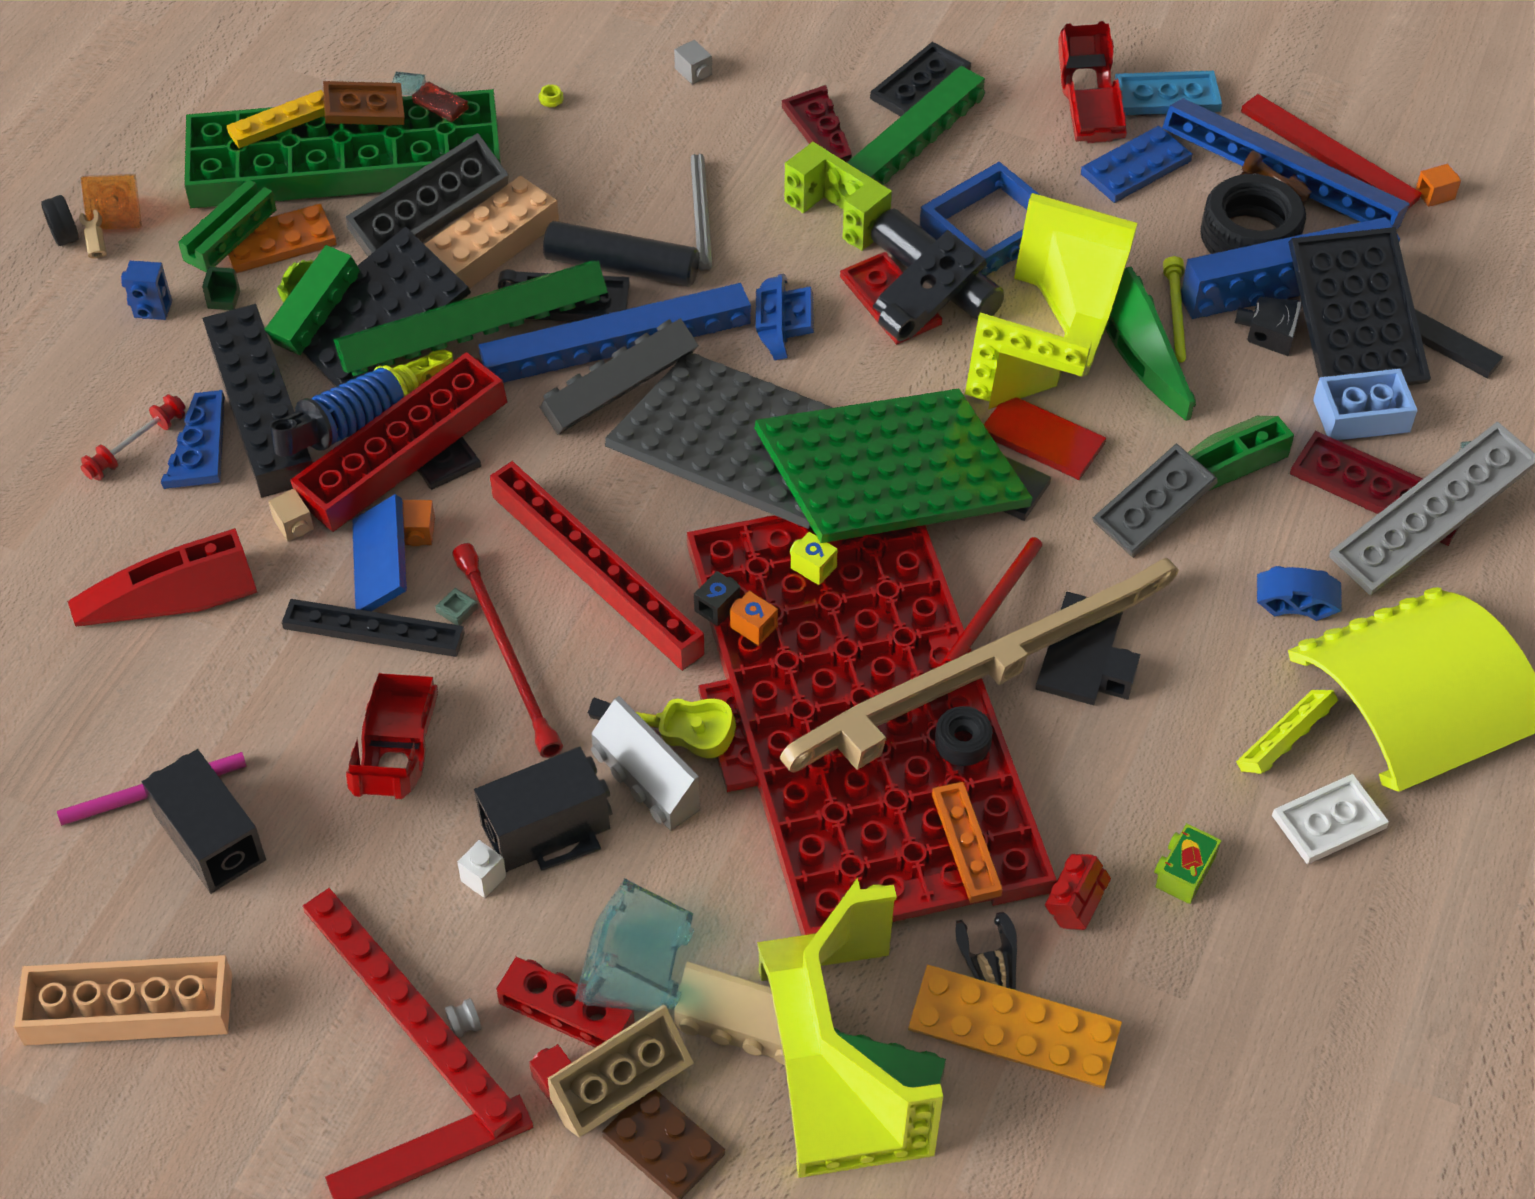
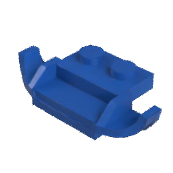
M784 273L766 279L760 288L756 289V331L762 343L770 351L774 361L788 358L785 346L788 338L814 333V303L811 286L786 291L785 283H787V277Z

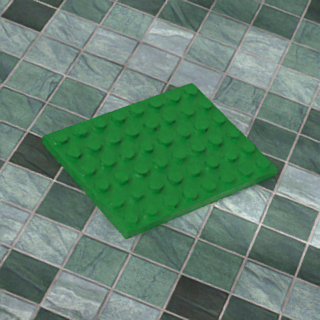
M960 389L757 419L755 422V431L820 543L1030 507L1033 499Z

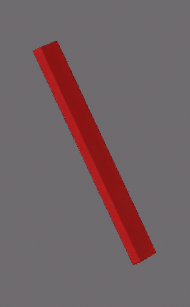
M1260 94L1255 95L1242 105L1241 112L1326 165L1410 203L1408 209L1420 200L1422 193Z

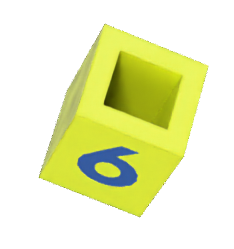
M808 532L801 540H796L790 549L791 569L820 585L837 567L838 549L827 542L820 543L816 535Z

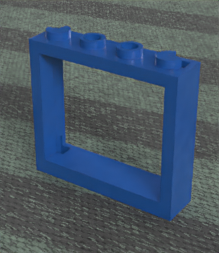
M1000 161L922 205L920 212V226L933 237L938 239L949 230L985 258L987 265L980 272L986 276L1018 258L1023 229L984 252L946 219L1000 188L1027 210L1031 194H1040Z

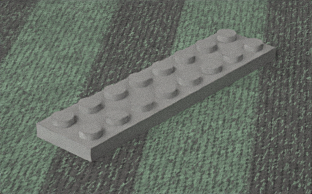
M1497 421L1332 549L1329 557L1370 596L1533 469L1535 467V453Z

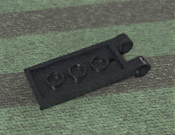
M506 269L499 274L498 289L550 273L516 272ZM603 276L608 293L600 295L601 300L585 304V301L582 300L575 303V308L560 312L559 308L550 310V316L538 320L580 321L626 310L628 306L630 277ZM531 316V317H527V318H524V319H535V318H534V316Z

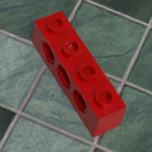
M516 956L496 988L500 1005L594 1048L635 1023L634 1009L621 999L612 1000L603 996L596 988L588 985L583 987L574 983L567 975L560 972L554 974L543 969L538 962L531 959L525 961ZM536 988H543V989H545V990H544L543 992H541V993H532V992H531L532 990H534V989H536ZM565 1001L574 1002L573 1005L568 1007L561 1006ZM595 1014H601L604 1016L602 1019L599 1020L590 1019V1017Z

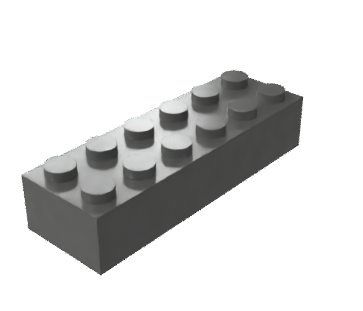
M477 133L347 215V229L367 256H370L404 227H407L420 241H423L508 185L509 175Z

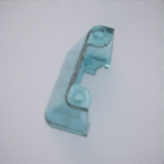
M624 878L595 923L575 999L589 1006L652 1012L665 1005L667 1009L673 1010L680 999L681 991L678 990L679 983L672 980L671 976L677 950L681 944L686 946L693 935L694 928L690 927L693 913Z

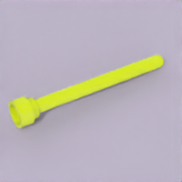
M1171 256L1163 261V274L1169 279L1175 356L1179 363H1183L1186 360L1180 278L1185 272L1182 258Z

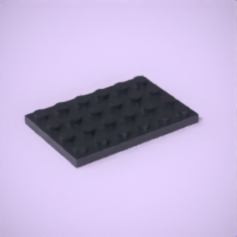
M404 227L357 265L360 272L356 280L351 283L342 296L341 301L336 304L328 315L326 322L321 325L313 336L311 343L302 352L335 387L366 373L353 376L352 372L347 373L343 371L333 339L455 303L471 294L469 287L407 227ZM375 364V365L369 366V367H368V370H369L368 372L374 371V369H375L376 367H378L379 365H378V364Z
M1390 227L1291 238L1288 243L1318 377L1401 369L1407 385L1428 383L1431 380L1396 228Z

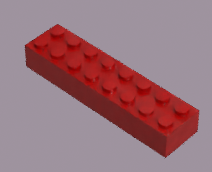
M464 353L290 479L293 489L296 490L310 513L334 532L507 404L503 380L469 353Z

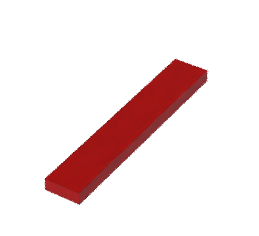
M516 1095L510 1099L519 1108L523 1118L496 1138L491 1135L475 1114L469 1115L325 1176L332 1198L369 1199L532 1129L533 1122L521 1095Z

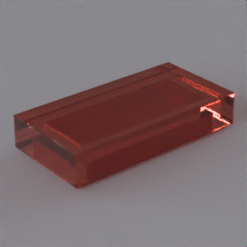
M429 81L412 95L414 103L451 122L469 108L468 101Z

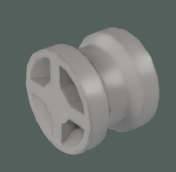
M471 998L464 1000L460 1006L454 1007L451 1005L445 1007L450 1027L458 1038L463 1037L467 1031L477 1032L482 1030Z

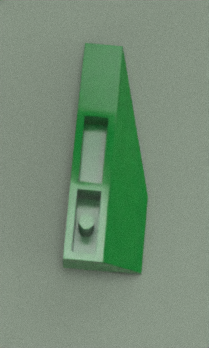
M1257 415L1210 435L1188 451V453L1217 477L1218 483L1210 489L1213 490L1289 457L1294 434L1279 416Z

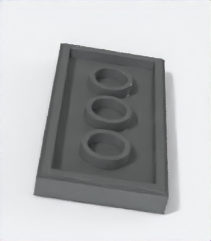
M1176 443L1092 517L1093 522L1134 558L1218 483L1217 477Z

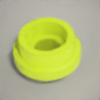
M545 85L539 93V102L549 108L560 105L564 100L563 92L557 85Z

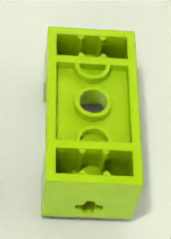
M811 142L785 162V202L805 213L821 199L826 198L829 202L844 210L843 239L847 243L861 251L873 243L871 238L873 224L883 212L891 209L892 191L815 142Z

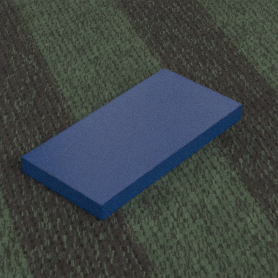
M396 494L352 520L355 609L373 611L407 591L402 498Z

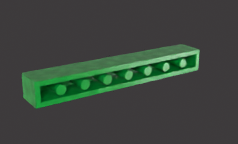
M960 66L847 163L882 185L888 183L894 174L899 170H903L909 161L915 156H919L924 148L930 143H934L939 135L945 130H949L955 121L961 116H965L976 103L978 104L982 101L985 95V78Z

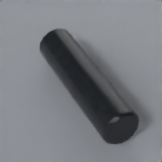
M894 208L883 212L876 219L871 230L873 242L908 268L937 240ZM945 262L941 268L949 270L954 267L955 262ZM979 272L951 301L978 321L980 313L993 316L999 310L1004 300V290L982 272ZM935 280L926 281L931 286L936 284Z
M559 221L550 222L543 241V254L547 260L573 265L589 261H599L601 270L687 287H690L695 282L699 268L700 253L696 247Z

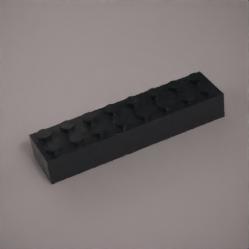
M252 304L203 317L207 338L261 498L293 489L290 479L313 463L308 448L300 450L291 456H278L274 453L270 424L295 412L267 333L264 330L265 328L257 305Z

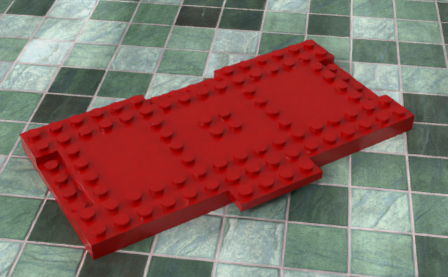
M772 515L687 532V548L699 588L718 571L726 577L733 578L740 585V599L748 591H751L778 609V627L759 646L730 628V615L718 627L709 621L726 680L698 685V692L701 700L720 699L726 702L733 712L736 721L734 738L729 748L717 757L726 791L732 792L758 786L801 936L815 934L819 931L857 878L860 890L877 884L883 886L894 885L897 898L894 900L892 922L991 901L992 906L1051 893V889L1057 879L982 678L877 726L886 737L882 756L858 770L838 748L797 772H791L780 760L784 749L803 735L855 705L943 665V659L963 633V625L926 525L827 542L838 549L837 567L820 585L791 569L790 549L796 540H801L808 532L816 535L812 527L808 529ZM967 706L975 708L984 713L991 723L993 733L990 750L986 757L976 764L969 766L952 764L941 757L935 746L937 722L943 713L954 707ZM959 731L955 734V737L960 741H968L972 738V735L967 731ZM964 782L1002 886V896L970 903L932 797L933 788Z

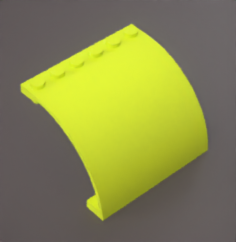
M1442 588L1427 589L1424 591V595L1420 597L1406 598L1399 601V605L1395 607L1378 609L1374 612L1373 616L1368 618L1353 619L1346 627L1326 630L1323 636L1316 639H1304L1298 643L1299 646L1288 650L1290 661L1305 666L1310 664L1318 666L1329 674L1351 697L1372 729L1386 759L1389 770L1379 774L1381 785L1395 791L1405 790L1535 734V672L1525 654L1505 627L1485 608L1465 596L1443 591Z

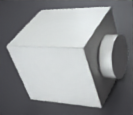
M480 840L457 861L461 882L483 898H486L506 877L503 857Z

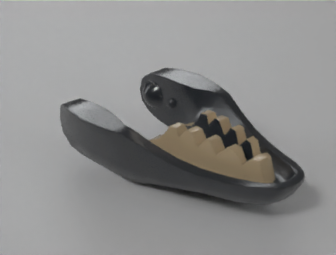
M1004 912L996 913L994 918V924L998 928L1002 943L1001 947L998 950L980 954L970 952L967 935L968 927L963 920L956 921V942L974 978L1016 990L1017 935L1009 916Z

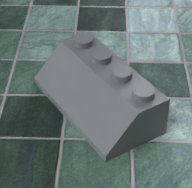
M620 696L616 697L591 733L593 745L591 751L600 763L605 762L610 767L612 775L619 783L624 782L630 788L632 796L638 803L643 802L650 809V813L657 823H663L672 831L700 811L699 776Z

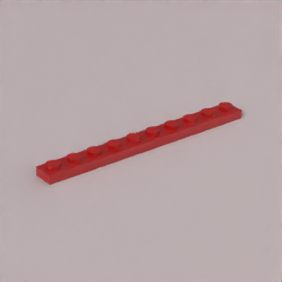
M330 888L302 905L305 914L494 1138L523 1118L519 1108Z

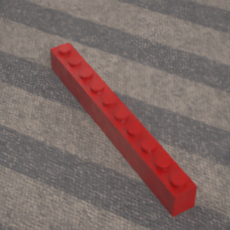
M511 461L490 475L493 498L680 670L683 671L705 655L704 633L518 465Z

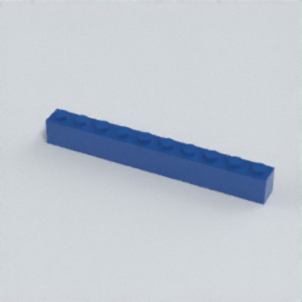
M1184 98L1169 106L1162 129L1243 166L1251 151L1254 150L1262 156L1264 163L1274 171L1287 178L1295 175L1303 181L1312 191L1309 198L1360 222L1387 217L1391 225L1396 229L1401 226L1410 203Z
M737 283L479 344L480 359L486 368L502 379L503 383L611 358L612 354L620 348L626 346L627 349L635 346L634 341L646 333L651 336L658 332L656 328L669 319L673 323L681 318L693 337L751 324V304L742 284Z

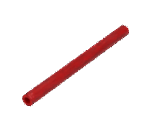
M1036 537L1029 539L942 661L943 665L968 652L1041 549L1042 542Z

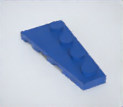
M222 390L194 393L184 419L185 427L183 432H179L176 440L177 448L175 453L171 454L168 461L169 469L167 474H163L161 479L163 489L220 483L225 396Z

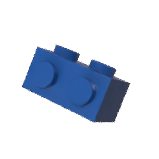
M130 260L126 271L122 273L121 284L126 289L127 304L131 306L134 318L166 320L172 303V297L162 263Z

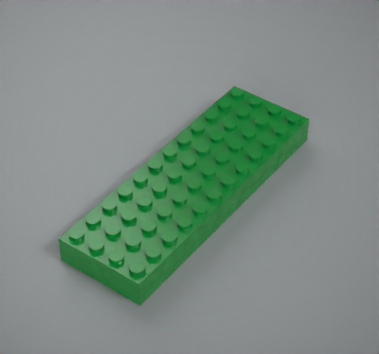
M494 89L402 97L404 125L325 123V116H322L242 148H238L230 137L226 125L274 107L186 114L184 186L190 208L218 206L247 179L257 184L258 192L264 187L273 191L275 201L385 192L477 133L501 164Z

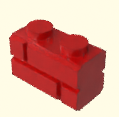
M1071 854L1066 860L1064 868L1057 882L1053 885L1045 903V907L1051 915H1054L1053 918L1059 927L1075 930H1085L1104 894V890L1111 880L1106 869L1102 868L1103 865L1097 856Z

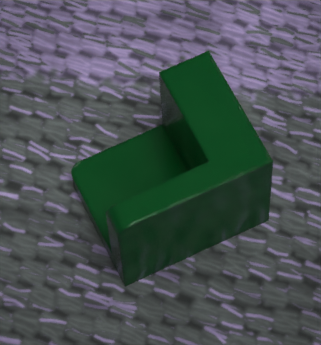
M208 267L202 284L207 308L234 310L240 294L235 269Z

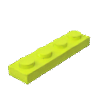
M1311 690L1236 761L1241 772L1261 774L1270 770L1273 763L1282 754L1291 750L1292 744L1301 736L1307 734L1311 730V726L1320 718L1326 716L1330 712V708L1339 701L1334 690Z

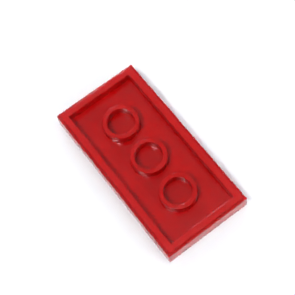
M883 252L840 270V278L878 322L881 314L873 308V305L879 296L903 272L886 252ZM937 313L913 337L941 326L943 318ZM884 329V331L889 335V337L894 341L896 345L904 342L898 341L895 337H893L889 332H887Z
M1018 397L998 404L983 424L995 442L1077 480L1081 479L1106 442V437Z

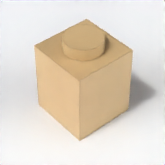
M295 489L268 500L272 518L287 541L304 536L306 533L314 530L310 511Z

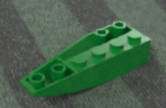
M1132 266L1126 267L1105 330L1117 351L1144 385L1185 421L1191 420L1193 408L1196 406V399L1193 392L1190 391L1155 309L1153 297L1147 294L1142 278L1136 275Z

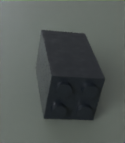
M580 746L474 789L481 826L493 850L503 857L506 872L537 860L536 858L540 855L544 857L589 838L590 834L597 835L610 829L609 816L613 813L607 800L610 797L609 788L604 779H598L596 776L597 768L591 756L586 757Z
M199 749L181 756L176 762L162 770L153 772L148 778L141 781L155 817L210 894L266 861L256 826Z

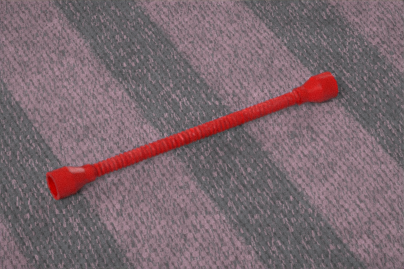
M470 543L461 544L453 550V559L457 567L465 573L473 586L509 671L532 719V726L535 731V745L540 756L544 758L553 757L563 749L560 737L549 726L547 720L543 718L530 685L481 579L479 557L474 546Z

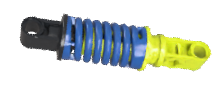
M437 350L406 365H398L394 368L388 365L378 366L372 372L333 387L328 391L313 396L311 399L305 398L298 401L294 414L275 420L270 424L274 453L278 456H291L309 446L315 450L323 451L336 442L350 437L452 363L453 353L448 350Z

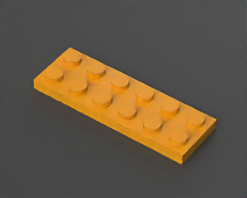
M927 964L908 1030L1104 1089L1122 1021Z

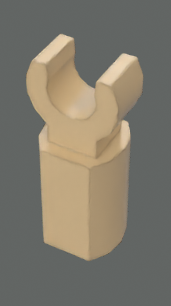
M95 209L93 210L94 218L91 221H87V216L84 213L79 215L80 222L85 226L84 236L88 256L93 259L107 255L103 231L99 227L102 223V216Z

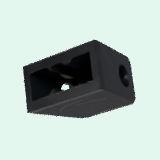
M1260 297L1257 300L1255 311L1238 308L1235 323L1250 327L1247 338L1249 343L1289 356L1302 301Z

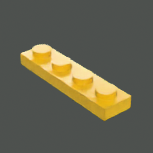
M318 90L309 93L308 95L226 125L228 134L237 147L242 148L325 116L323 92Z

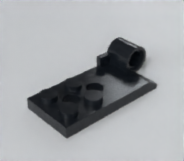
M947 230L879 296L873 305V308L881 314L878 320L879 325L898 341H904L908 337L911 339L987 265L985 258ZM945 262H955L954 267L949 270L941 268ZM927 280L936 281V284L931 288L922 287Z

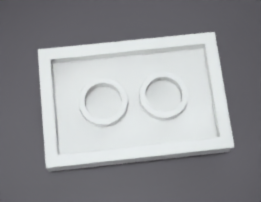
M1353 774L1275 808L1272 817L1307 865L1387 829L1389 824L1387 818Z

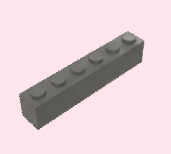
M680 318L673 323L670 319L656 328L658 332L650 336L646 333L634 341L635 346L627 349L626 346L620 348L612 354L613 359L605 363L601 360L589 368L591 372L582 377L579 373L566 382L568 386L560 391L556 387L543 396L545 400L540 405V409L557 435L676 364L688 354L693 353L699 345Z

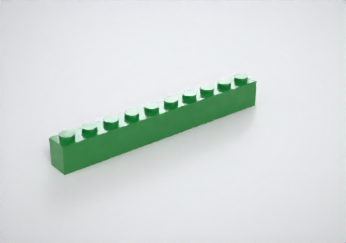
M589 261L333 340L343 371L347 373L352 372V375L356 376L368 372V367L375 364L389 366L395 364L394 359L405 356L406 360L421 356V350L430 347L431 351L448 347L447 342L456 339L458 343L474 339L472 334L483 332V335L496 333L499 331L498 326L508 324L509 327H515L524 324V318L534 316L535 319L550 316V310L559 308L560 312L575 308V303L582 300L585 301V304L601 300L600 295L608 293L599 261Z

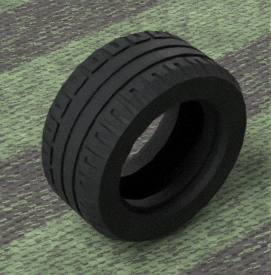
M1260 174L1233 176L1219 183L1209 193L1202 217L1201 239L1210 254L1302 235L1306 221V209L1298 194L1290 186L1278 179ZM1243 215L1259 217L1271 222L1276 228L1264 231L1246 229L1235 224L1230 218Z

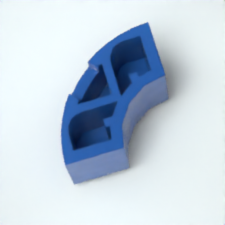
M1275 566L1268 571L1257 574V603L1274 617L1284 614H1299L1319 621L1342 611L1341 582L1322 570Z

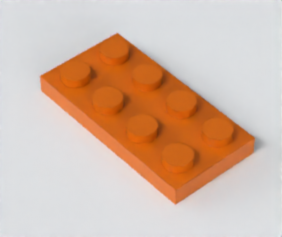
M320 203L269 217L229 253L228 258L232 268L235 269L236 273L318 251L323 249L325 245L330 247L336 246L337 242Z

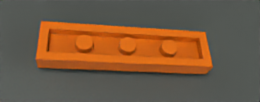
M964 782L933 788L932 797L970 903L1002 896L1003 889Z

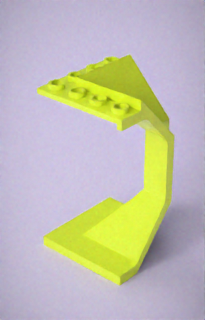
M1032 193L1028 202L1014 279L1033 284L1040 289L1063 328L1065 335L1064 337L980 313L965 395L988 401L989 410L1016 397L1021 399L1056 387L1063 371L1081 377L1088 375L1109 321L1138 223Z
M857 878L817 933L757 942L761 981L769 979L784 1054L796 1143V1167L799 1178L935 1156L943 1103L941 1084L915 1088L906 1087L841 1038L833 1027L821 966L889 956L894 900L897 898L894 885L883 886L877 884L860 890Z

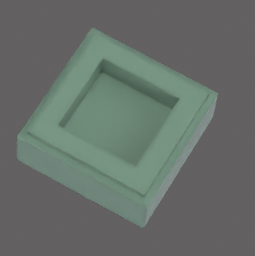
M454 588L435 608L436 613L455 625H461L478 609V603L465 593Z

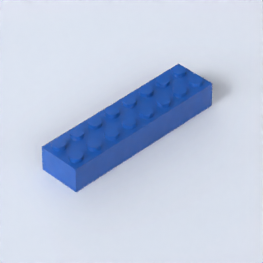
M1387 217L1187 259L1181 288L1182 302L1191 319L1228 311L1232 312L1238 310L1239 307L1256 306L1257 300L1260 297L1279 299L1298 297L1300 292L1288 243L1291 238L1390 228L1393 226Z

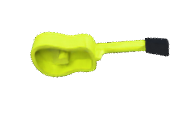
M593 698L588 710L590 718L601 720L611 703ZM672 699L667 703L662 713L652 715L636 712L650 727L659 728L661 737L666 744L685 747L695 755L703 758H715L722 755L729 748L736 729L735 717L730 706L720 699H704L695 702Z

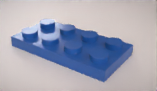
M1158 125L1085 164L1081 168V175L1113 203H1116L1191 162L1193 154Z

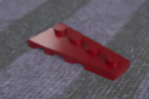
M826 85L782 100V109L809 144L815 142L845 162L852 159L850 147L844 132L840 128V121L834 112V105L832 99L828 96Z

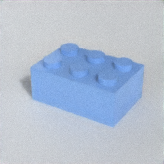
M1401 369L1320 377L1313 398L1326 435L1338 441L1409 433L1418 411Z

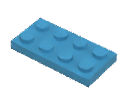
M1214 70L1115 74V80L1118 78L1119 87L1122 92V104L1125 115L1167 114L1169 106L1182 98L1212 112H1221L1222 100Z

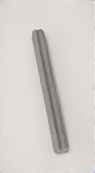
M693 154L691 156L696 245L700 253L699 269L703 271L712 268L705 159L702 154Z

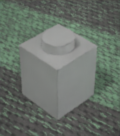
M692 40L674 49L675 69L691 84L712 75V55L696 40Z

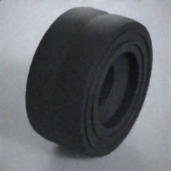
M58 195L41 201L46 221L56 244L62 246L79 240V234L65 198L62 195Z
M959 706L947 710L939 718L936 725L935 746L938 753L946 761L959 766H969L980 762L986 757L991 747L993 733L991 723L984 713L972 707ZM959 731H967L972 735V738L968 741H960L955 737V734Z

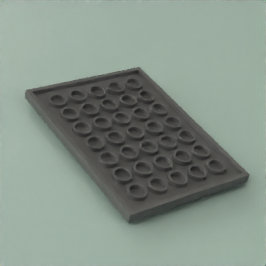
M691 353L685 358L680 359L608 434L605 439V447L809 529L811 527L754 427L757 419L833 407L776 386L771 382L763 381L747 373L727 367L722 363H717L698 354Z

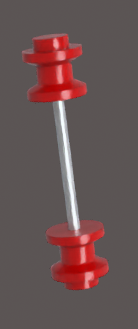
M169 394L164 396V404L162 406L152 405L149 407L153 420L111 451L100 444L95 448L97 453L92 458L87 455L82 457L81 462L83 465L80 466L82 472L91 480L93 478L97 481L103 479V471L106 468L115 470L118 467V462L114 457L115 454L155 424H158L164 430H168L171 428L170 420L174 417L179 420L185 417L184 410L186 409L183 401L178 396L173 397Z

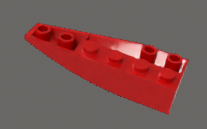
M236 528L177 546L144 559L96 583L67 602L76 627L199 612L258 592Z

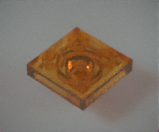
M136 174L89 175L81 177L87 221H91L94 218L93 210L96 209L102 216V223L99 226L102 229L140 228L142 226Z

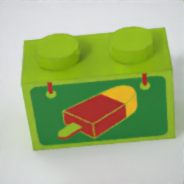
M1186 823L1181 834L1175 832L1167 848L1171 851L1168 857L1161 856L1154 870V873L1158 875L1155 888L1191 904L1217 857L1222 840Z

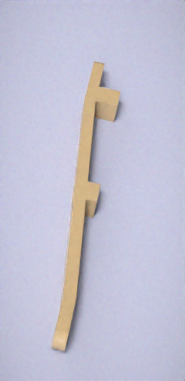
M1164 558L1123 582L859 703L793 741L784 749L780 760L791 772H797L838 748L858 770L882 756L886 737L877 726L988 674L1000 686L1023 671L1028 655L1133 607L1169 585L1177 576L1179 569L1168 558Z

